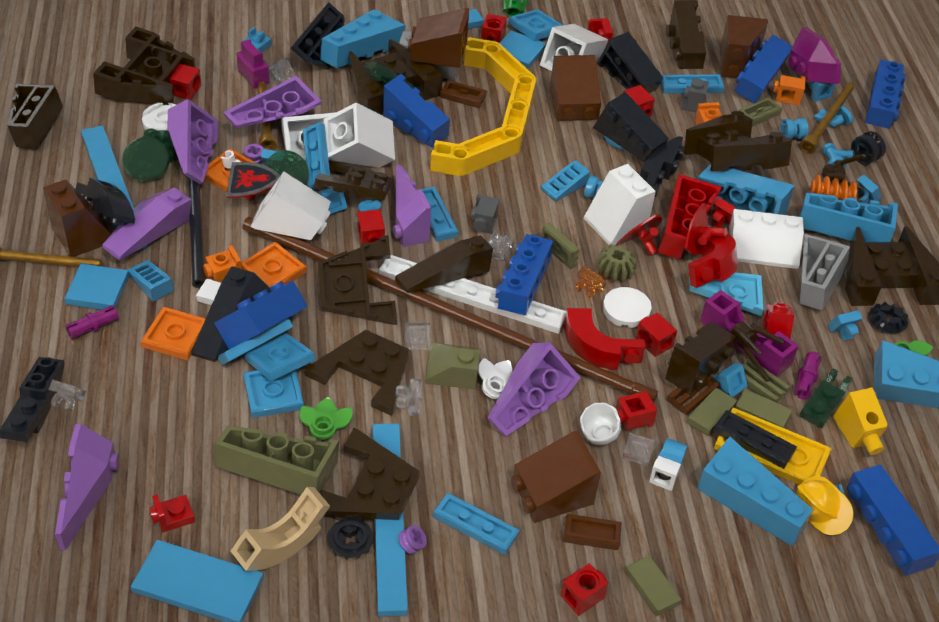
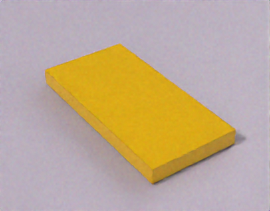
M734 407L732 408L731 412L797 446L794 455L785 469L746 450L771 473L796 484H801L809 477L821 475L832 449L831 447ZM719 435L714 449L719 451L727 439Z

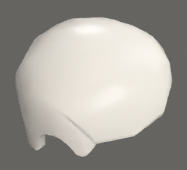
M605 402L594 403L586 407L580 417L584 437L591 444H609L617 439L621 431V421L617 410Z

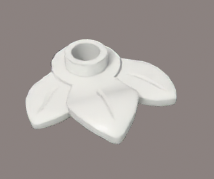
M485 358L480 362L478 374L483 380L482 390L488 397L492 399L499 398L513 372L509 360L495 365Z

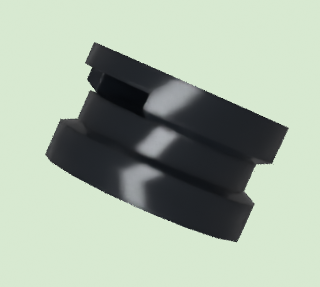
M868 131L852 140L851 150H854V156L865 154L866 157L858 160V162L863 165H869L885 155L886 145L883 138L877 132Z

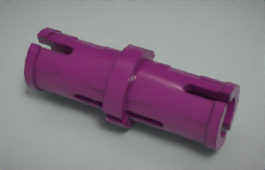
M111 305L95 313L89 312L85 314V317L66 324L65 328L70 338L75 339L90 331L96 332L103 325L119 320V315L116 308Z
M811 351L806 353L804 365L799 369V379L794 394L795 396L798 395L797 397L800 399L810 398L813 384L817 382L819 376L818 368L822 360V356H818L819 353Z

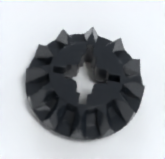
M885 301L882 304L876 303L869 313L871 323L885 333H900L906 329L909 323L907 321L908 314L903 313V308L895 307V303L892 305H888ZM887 314L892 315L889 321H887Z
M347 518L340 520L331 527L328 533L329 548H332L336 556L342 555L346 560L349 557L355 556L359 559L361 554L369 552L373 544L372 529L367 523L359 519ZM356 536V543L352 541L348 544L346 543V537L352 538Z

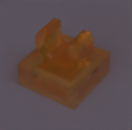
M584 266L577 273L581 280L577 282L576 289L580 292L584 286H589L586 294L590 298L595 294V289L602 292L606 286L602 276Z

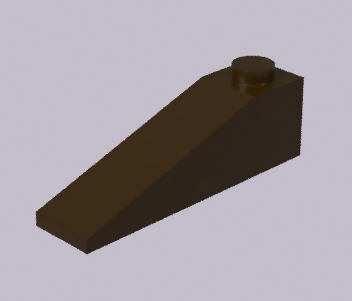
M481 235L460 240L395 276V280L406 293L486 273L490 271L493 248Z

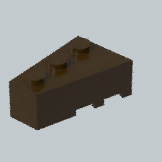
M674 0L670 24L666 26V36L670 38V48L674 51V61H677L679 69H703L707 52L703 31H699L698 23H701V17L696 16L698 0Z
M15 84L16 93L12 98L13 108L10 109L7 127L16 147L37 148L63 108V104L55 85Z
M712 321L697 330L696 334L698 336L695 338L688 336L685 339L686 344L681 345L677 343L673 348L665 379L689 395L697 388L701 389L706 384L708 377L711 374L715 375L721 368L722 362L724 360L729 361L736 351L734 347L736 336Z

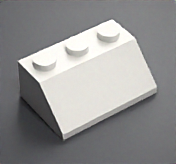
M335 113L283 117L281 119L286 156L289 159L288 162L306 160L303 130L318 122L324 124V119Z
M733 210L728 234L735 239L738 262L799 268L804 235L803 217Z

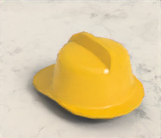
M813 476L797 486L796 495L813 509L808 521L816 529L824 534L838 535L849 528L854 514L852 504L831 481L825 477Z

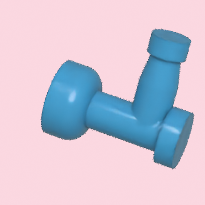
M827 143L822 148L823 153L829 158L828 164H834L836 160L853 157L852 150L836 149L833 143Z

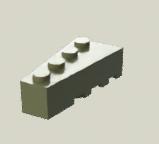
M227 425L215 443V466L300 495L306 487H315L320 492L338 463L339 440L329 439V443L316 441V437L311 436L297 439L290 438L288 433L281 432L267 435L263 434V430Z

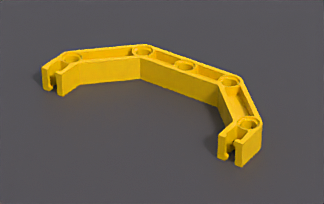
M469 37L468 45H466L464 66L485 69L511 94L502 127L459 144L435 140L434 150L431 153L430 171L463 176L520 152L534 99L536 77L498 42Z

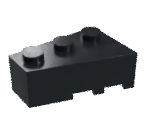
M629 32L610 39L597 62L598 66H604L609 70L611 77L616 76L622 81L621 85L626 89L641 85L648 93L657 90L663 80L659 70L656 69Z

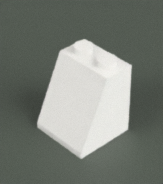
M576 24L552 27L540 66L552 71L554 56L595 55L596 62H598L608 39Z
M354 103L324 119L329 160L377 168L395 160L392 120L358 103Z
M629 164L608 172L588 208L584 220L608 245L612 244L614 246L625 234L650 218L656 191Z
M283 171L261 202L251 227L257 230L311 240L316 233L320 235L326 227L327 223L325 221L331 213L328 210L331 201Z

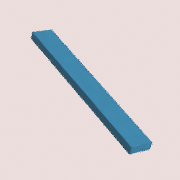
M103 125L81 130L82 138L97 179L117 186L125 194L132 209H134ZM113 223L116 229L119 226V224ZM146 245V246L140 248L139 250L146 249V248H148V247H147V245Z
M373 424V440L401 458L399 424ZM403 513L399 520L375 519L378 617L407 616L408 612L405 550L399 542V534L404 530Z

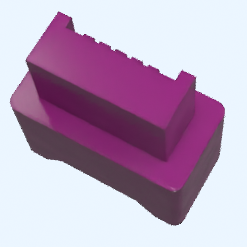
M251 39L241 42V51L236 53L238 72H242L252 88H258L259 82H264L266 85L269 84V65L263 60V53L257 50L251 43Z

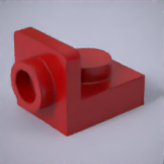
M608 18L588 20L587 30L608 39V41L612 39L613 31Z
M157 494L152 496L154 506L149 507L153 524L159 523L162 533L195 523L194 514L187 495L160 502Z

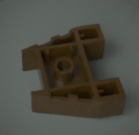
M135 26L125 37L127 58L131 60L124 68L104 61L93 73L95 94L117 101L146 104L163 103V105H169L168 103L174 104L173 84H170L169 78L180 64L195 67V58L184 51L180 53L174 49V45L170 42H163L158 34Z
M392 39L389 40L388 54L361 63L352 51L349 52V73L357 103L380 115L384 111V85L400 74L406 78L405 82L412 89L416 87L420 91L419 95L424 100L440 96L443 75L430 63L411 61V52H408L407 48Z
M733 111L731 114L722 115L686 129L684 154L696 153L711 162V171H728L729 168L742 166V170H751V166L755 165L762 166V169H773L789 166L792 140L783 136V133L771 132L770 135L751 138L753 119L744 115V112Z
M907 226L903 228L898 242H865L860 227H856L849 245L847 281L845 284V290L851 306H874L881 288H913L919 305H939V262Z

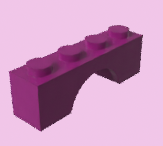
M722 290L705 301L700 319L705 325L712 321L730 333L738 322H746L741 312L740 303ZM779 331L774 335L783 339L784 344H779L757 333L758 338L754 344L761 351V355H757L750 347L748 348L763 368L778 377L792 365L799 345ZM735 340L734 346L746 355L744 350L737 345L738 341Z

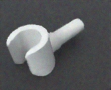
M230 150L225 151L226 157H221L222 163L227 169L231 168L232 162H241L235 159L234 152Z

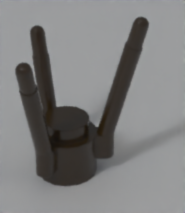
M861 154L844 160H836L834 164L825 165L821 175L823 178L828 176L831 182L834 178H838L840 184L846 174L842 166L863 159L866 155ZM857 185V189H858V190H862V189H863L862 186Z
M745 321L738 322L733 327L731 334L736 336L737 345L744 350L765 381H769V376L748 347L757 355H761V351L754 344L758 338L757 333L779 344H784V340L761 329L755 323L749 325Z

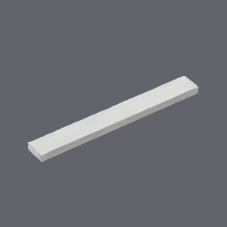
M391 255V259H385L379 269V274L395 280L396 275L417 263ZM464 278L423 289L557 334L560 333L565 322L566 311L536 301H532L526 316L498 309L499 299L495 298V288Z

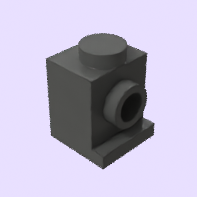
M692 79L691 87L686 86L681 110L696 113L698 103L705 102L709 85L708 81Z
M477 194L476 205L471 213V220H474V230L492 233L498 217L500 199Z

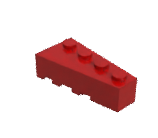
M678 174L671 192L658 253L676 259L682 257L686 251L687 233L695 212L702 203H705L708 216L713 209V203L719 196L722 189L721 186Z

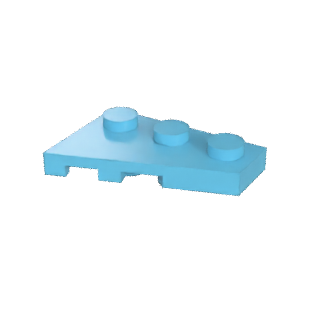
M735 272L731 277L722 282L715 279L698 288L690 285L689 277V291L710 298L722 290L738 301L742 310L762 316L763 294L761 275Z

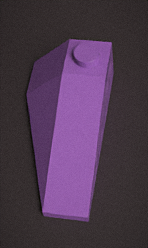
M294 76L225 111L224 116L235 128L302 114L321 105L322 101L297 76Z
M187 99L168 109L167 128L184 175L201 184L204 181L209 166L208 158L213 154L212 146L218 139V120Z
M397 165L396 225H393L394 236L400 240L403 247L429 242L431 206L424 192L421 189L416 190V183L410 181L409 174L401 165Z
M174 187L156 193L139 202L133 209L135 216L134 224L125 222L124 225H119L103 243L102 248L118 260L125 258L188 222L191 199Z
M550 342L533 343L518 361L487 419L503 436H508L529 422L530 418L539 412H544L554 402L565 398L581 377Z
M75 424L69 446L68 456L72 457L71 472H65L66 498H62L60 501L55 531L60 550L67 549L110 484L113 471L119 468V454H115L113 442L82 424Z

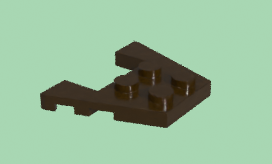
M329 160V169L345 173V177L340 179L319 173L315 178L313 187L322 189L323 185L333 186V191L341 193L344 189L356 191L355 195L385 200L393 179L385 173L375 172L358 164Z
M388 235L380 237V240L369 244L367 242L362 244L360 248L348 253L345 251L318 262L322 311L397 325L395 301L370 303L366 261L391 259Z
M364 330L307 366L305 376L325 385L338 368L344 369L380 386L381 388L371 400V407L392 416L409 357V349L368 330Z
M353 428L344 445V452L367 459V462L348 498L320 490L319 493L330 505L325 514H335V518H346L347 515H362L363 519L399 520L419 479V470L360 430Z

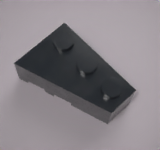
M626 92L608 102L593 126L595 130L643 162L669 139Z

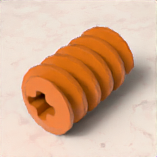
M818 174L812 180L809 193L836 196L838 200H844L848 197L857 199L858 192L857 184L854 181L848 187L847 180H843L839 185L838 178H834L830 183V178L825 176L821 182V176Z

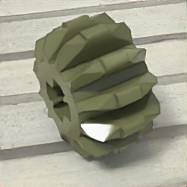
M612 244L608 248L603 247L596 262L598 274L604 275L605 280L613 279V282L620 280L624 283L626 278L631 279L637 267L635 252L629 251V247H621L620 244L616 247Z

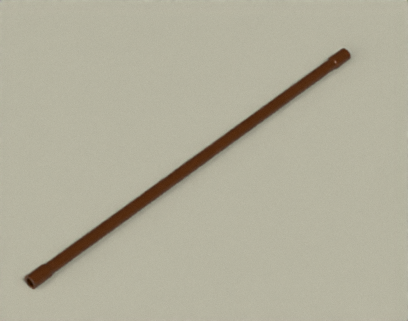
M247 217L244 220L243 230L270 239L318 261L335 256V254L295 237L254 229L251 227L253 222L251 217ZM366 268L367 282L526 350L533 343H541L419 290L406 293L396 280ZM557 350L575 371L630 395L647 391L652 402H655L658 395L657 390L638 382H632Z

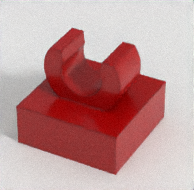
M718 197L713 203L712 219L714 221L712 224L719 228L725 222L730 225L733 210L737 208Z

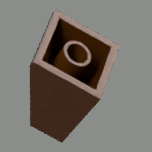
M463 8L419 18L417 27L413 26L412 39H409L408 52H411V61L460 68L467 45L470 9Z
M728 15L720 46L721 77L737 78L741 71L744 70L749 60L751 61L753 55L763 43L768 19Z
M595 55L554 56L550 93L557 121L598 120L601 97Z
M66 179L43 187L52 230L68 255L75 257L102 247L103 243L112 233L103 219L99 217V213L92 209V205Z
M577 430L516 463L511 483L514 491L519 492L522 498L524 511L526 514L530 513L534 523L594 505L601 471Z

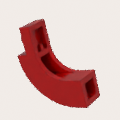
M729 234L726 237H712L706 245H701L703 257L688 263L690 285L698 288L715 279L721 282L728 279L738 268L735 239Z
M567 308L564 323L566 339L572 350L583 360L597 367L609 370H618L619 363H642L645 351L644 339H616L608 337L595 327L591 308Z

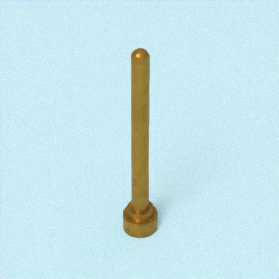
M264 82L258 83V93L261 94L267 91ZM270 121L262 122V135L259 138V145L264 149L275 151L277 141L276 137L271 134Z
M852 82L846 84L813 133L806 135L800 142V148L804 152L813 154L817 150L820 136L855 86Z
M0 247V261L3 259L79 267L80 264L103 266V262L100 259L2 250V247Z

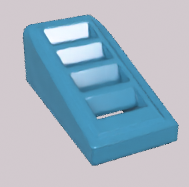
M575 160L541 186V190L554 201H557L585 186L589 180L590 171Z
M149 260L128 269L129 276L152 302L174 291L172 279Z

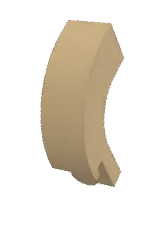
M306 487L296 503L282 519L263 529H245L230 551L245 571H258L273 567L296 554L317 535L322 528L318 523L330 505L315 487Z

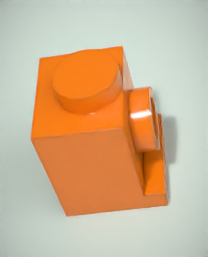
M781 75L779 81L775 80L773 92L776 93L775 101L800 105L805 90V77L796 78Z
M719 102L698 103L695 116L696 124L699 125L722 116Z
M232 245L228 246L226 251L205 257L206 264L203 265L206 277L220 283L231 266L242 269L241 259Z

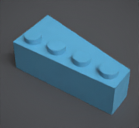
M373 9L323 37L321 60L338 68L349 64L350 51L357 58L372 57L374 52L379 50L383 53L387 52L389 40L392 39L399 43L406 25Z
M711 164L698 176V180L721 186L722 189L718 197L738 210L786 215L795 185L732 168H729L728 171H711Z
M806 192L799 217H803V229L807 231H816L830 237L835 236L847 239L851 242L856 227H860L865 242H890L896 228L898 203L890 202L889 206L879 205V201L870 200L868 204L857 202L856 198L848 197L844 200H838L836 196Z
M882 340L874 355V392L877 399L939 408V361Z
M731 437L726 440L704 468L697 488L791 546L795 544L804 531L813 511L811 507Z

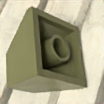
M431 342L425 384L476 390L481 348Z

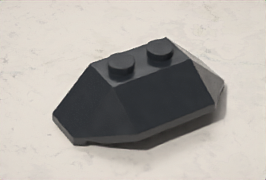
M328 2L290 49L306 63L328 69L331 65L321 60L322 38L344 26V15Z

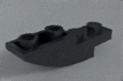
M681 136L673 138L657 148L649 156L641 169L640 176L656 191L655 197H657L660 187L658 183L662 184L664 179L669 180L672 172L676 173L680 161L678 159H682L685 147L681 146L683 141Z
M89 178L88 185L77 182L75 189L87 201L93 203L92 209L100 212L99 217L119 225H124L125 222L134 224L135 216L130 202L117 186L94 178Z
M38 357L19 387L20 398L0 428L1 439L28 442L32 433H39L57 393L65 365L64 360Z

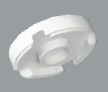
M157 103L149 106L142 114L143 128L152 135L170 136L167 128L168 109L176 104L168 103L169 105H163V103Z
M619 287L611 290L606 294L603 301V313L606 318L617 326L628 325V328L638 327L639 322L644 317L650 316L652 309L651 301L641 291L630 287Z

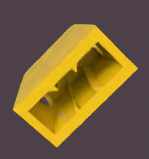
M871 387L849 392L833 418L851 447L866 446L870 455L879 454L885 449L880 437L887 429V422L874 389Z

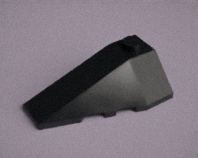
M231 266L221 282L191 351L192 356L216 362L220 354L229 350L214 323L237 311L236 305L248 298L252 302L255 301L253 296L265 289L268 293L271 292L269 286L254 272Z

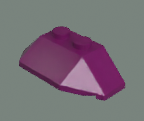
M802 27L791 48V56L789 57L790 68L799 75L804 76L807 81L832 84L841 83V63L838 59H835L828 43L809 28Z

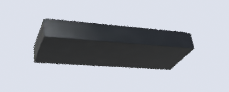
M728 410L724 412L713 430L714 433L725 439L731 437L744 449L782 469H785L797 449V446Z

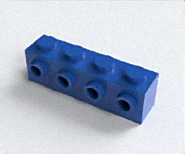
M772 35L768 41L765 39L753 55L751 61L749 60L744 70L737 77L735 82L738 85L734 91L756 103L787 59L792 45L775 35Z
M880 59L874 76L865 123L890 129L892 121H897L902 100L901 95L904 89L903 84L906 78V74L903 73V64Z
M526 234L523 242H518L516 256L511 257L509 270H505L503 274V284H498L495 298L499 299L498 309L526 316L551 260L553 240Z
M880 464L854 472L846 488L848 494L861 509L865 520L871 524L877 533L879 541L886 546L892 555L894 563L901 568L905 576L934 567L939 558L938 544L883 466Z

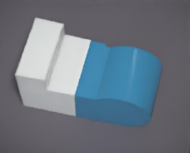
M667 438L662 451H660L654 463L649 483L672 491L688 445ZM659 472L667 476H670L671 479L662 480L658 477L657 473Z

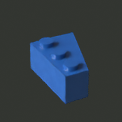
M400 74L384 85L383 116L392 120L395 127L433 148L435 140L442 141L449 136L450 119L431 101L427 103L419 95L420 91L416 87L412 89L405 82L406 78Z
M294 280L285 285L282 281L269 287L270 293L266 289L253 296L255 300L253 302L250 298L236 305L237 311L214 323L228 349L241 344L308 307Z

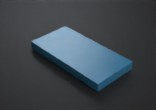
M156 540L131 585V591L223 622H243L264 579V573L245 571L240 565Z

